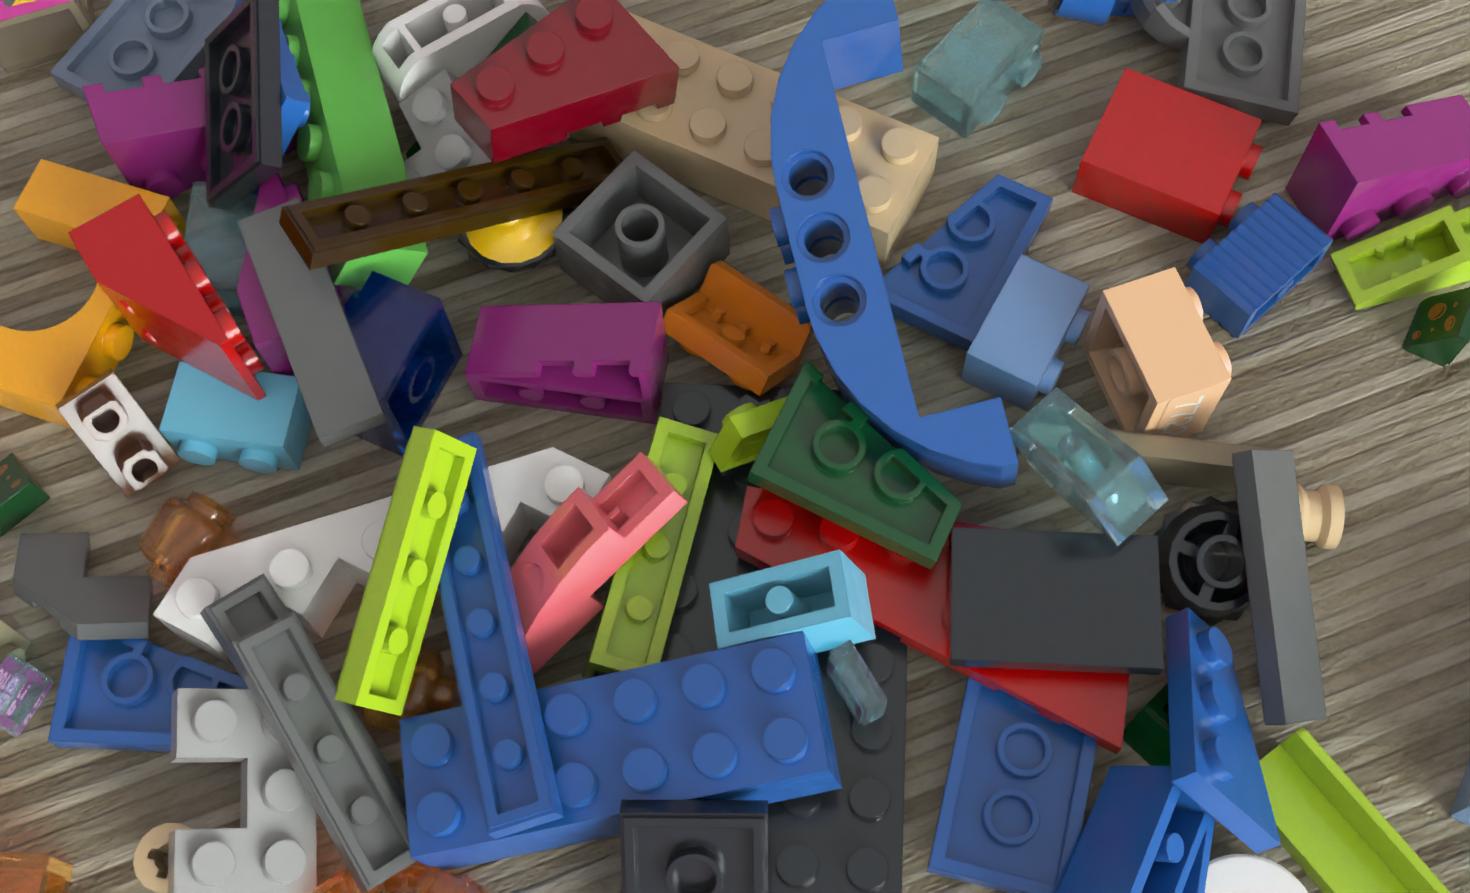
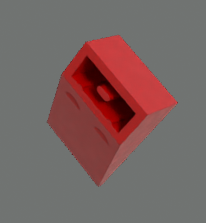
M137 194L68 232L95 281L143 341L258 401L266 397L265 392L254 374L265 369L245 336L241 333L232 314L216 289L212 286L203 267L187 242L183 239L166 210L154 216L140 194Z

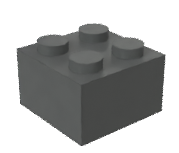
M635 150L552 232L561 270L605 303L661 302L663 319L668 308L690 297L704 282L711 264L719 260L724 261L730 254L728 217Z

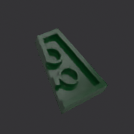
M806 360L749 472L747 481L931 570L937 562L963 503L903 448L895 449L867 423L869 417L852 401L846 404L822 381L824 375Z

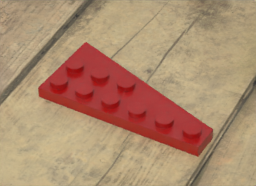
M747 486L735 544V555L763 570L840 549L865 574L872 618L875 625L900 637V642L994 691L1000 689L1037 708L1036 713L1059 725L1063 722L1096 739L1094 743L1116 755L1122 749L1130 674L949 666V535L937 562L930 570L763 488ZM955 521L952 526L959 528L1000 529Z

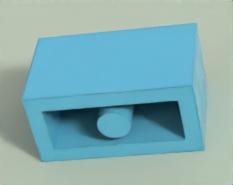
M179 361L159 431L174 447L177 455L190 463L211 466L216 463V459L238 462L239 465L248 470L263 474H273L277 471V468L300 470L312 420L295 376L266 372L254 374L266 394V397L258 401L197 368Z
M840 549L709 583L718 650L804 631L816 653L876 639L865 574Z

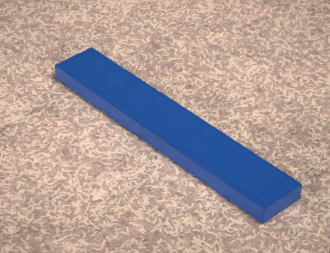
M471 432L455 438L477 448L438 586L486 831L488 835L498 839L563 818L564 814L484 447L479 436L475 432Z

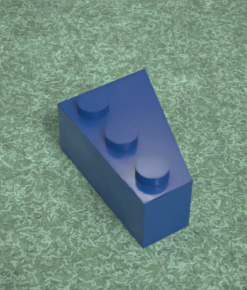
M1110 766L1057 893H1205L1215 818L1171 782V766Z

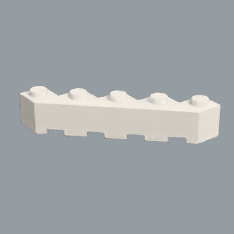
M554 447L489 466V475L509 565L531 529L538 532L555 510L578 487L594 498L611 481L610 474ZM392 496L190 557L153 615L179 638L233 666L200 615V612L205 607L264 573L289 613L295 611L303 628L323 638L355 584L359 583L366 587Z

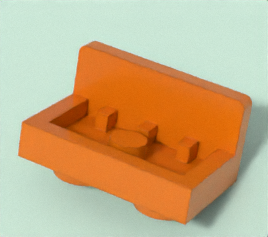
M722 260L710 265L699 292L668 308L664 317L665 333L677 340L686 352L704 358L726 373L735 385L751 390L759 396L796 371L814 332L811 322L799 324L797 313L793 306Z

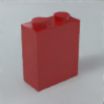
M1125 68L1081 159L1072 192L1203 244L1210 238L1216 224L1226 228L1230 224L1242 197L1241 193L1231 190L1237 177L1249 180L1263 149V146L1252 143L1262 119Z

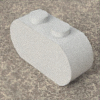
M428 0L389 21L378 34L372 48V53L375 56L381 80L397 102L400 103L444 69L459 78L481 63L490 55L525 12L538 22L549 15V12L539 0Z

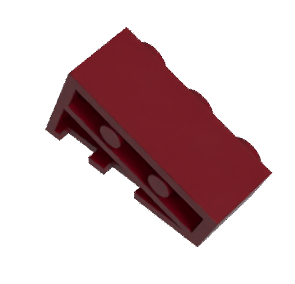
M568 0L450 84L454 118L493 163H497L566 140L568 133L598 123H602L603 127L620 122L622 115L652 105L659 109L674 104L679 67L618 0Z

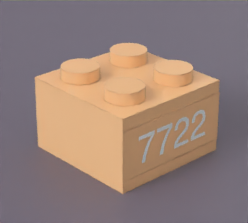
M1175 267L1102 291L1082 349L1120 429L1181 438L1202 431L1232 378L1231 363L1225 348L1221 343L1212 341L1203 323V309L1197 293L1193 288L1185 287Z

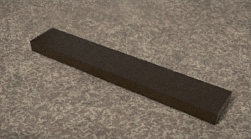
M603 137L515 156L497 163L487 162L283 206L279 224L308 269L312 270L580 205L624 160L608 139Z

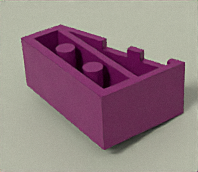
M205 68L198 69L199 78L163 83L159 74L141 77L142 87L105 92L102 83L82 86L101 143L129 185L173 199L181 192L206 183ZM297 130L284 156L297 149Z
M1462 95L1406 105L1401 110L1404 117L1385 121L1378 111L1365 113L1358 119L1361 124L1360 126L1340 129L1334 120L1319 122L1286 186L1287 192L1301 214L1332 238L1333 241L1345 237L1347 241H1352L1371 232L1380 222L1397 215L1401 220L1414 217L1427 209L1433 201L1451 195L1453 199H1459L1469 195L1470 106Z
M661 302L481 306L464 373L475 400L656 424L663 382H665L669 361Z

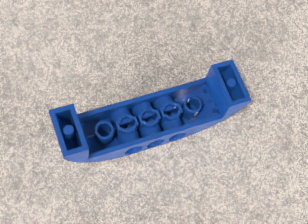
M825 0L814 12L791 48L778 79L771 113L770 155L780 206L769 208V214L777 245L781 249L785 265L792 263L796 265V267L784 270V275L799 324L811 322L826 366L844 400L847 403L852 401L869 417L867 423L895 449L903 448L922 467L933 473L958 481L998 489L1015 485L1019 463L1001 397L919 417L834 91L903 71L899 19L893 0ZM829 254H835L829 258H822ZM843 313L855 314L846 321H834L837 316Z

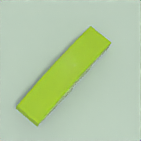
M1448 205L1331 253L1330 259L1355 310L1410 298L1469 281L1470 206L1454 212L1451 205Z

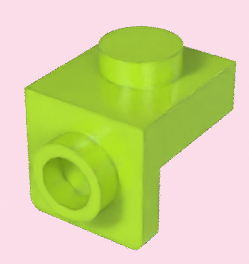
M787 397L758 407L755 403H746L735 408L722 420L723 427L708 451L721 472L756 460Z

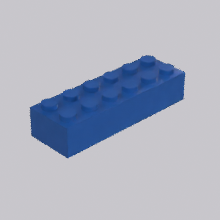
M804 631L537 689L564 817L498 839H494L486 831L462 706L399 720L410 858L440 872L620 835L619 812L622 799L768 800V804L842 789L818 656Z

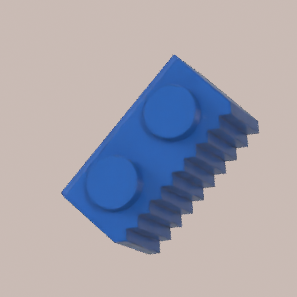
M1273 193L1269 200H1266L1261 207L1253 201L1248 203L1229 224L1227 229L1230 231V234L1227 237L1223 238L1219 244L1212 238L1208 239L1195 251L1186 264L1191 273L1185 287L1194 289L1200 299L1203 312L1210 314L1213 321L1220 322L1222 329L1229 330L1234 338H1239L1321 262L1333 241L1332 238L1277 193Z

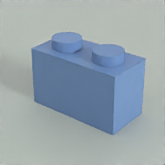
M1021 254L966 353L961 380L996 397H1001L1002 400L1028 412L1038 392L1049 396L1054 389L1065 366V362L1057 358L1064 343L1067 342L1076 346L1086 328L1092 312L1082 307L1090 285Z

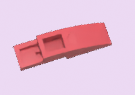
M640 452L594 498L578 487L539 529L510 569L533 675L604 608V605L594 592L687 503L660 468L643 452Z

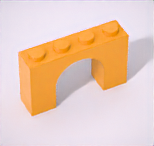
M40 159L13 207L37 238L75 250L77 248L68 235L69 231L137 194H140L154 216L166 210L185 242L189 228L168 196L44 159ZM98 283L86 304L76 314L58 325L36 331H20L0 326V406L72 429L57 410L55 404L86 388L110 368L114 371L118 362L123 360L130 352L135 330Z

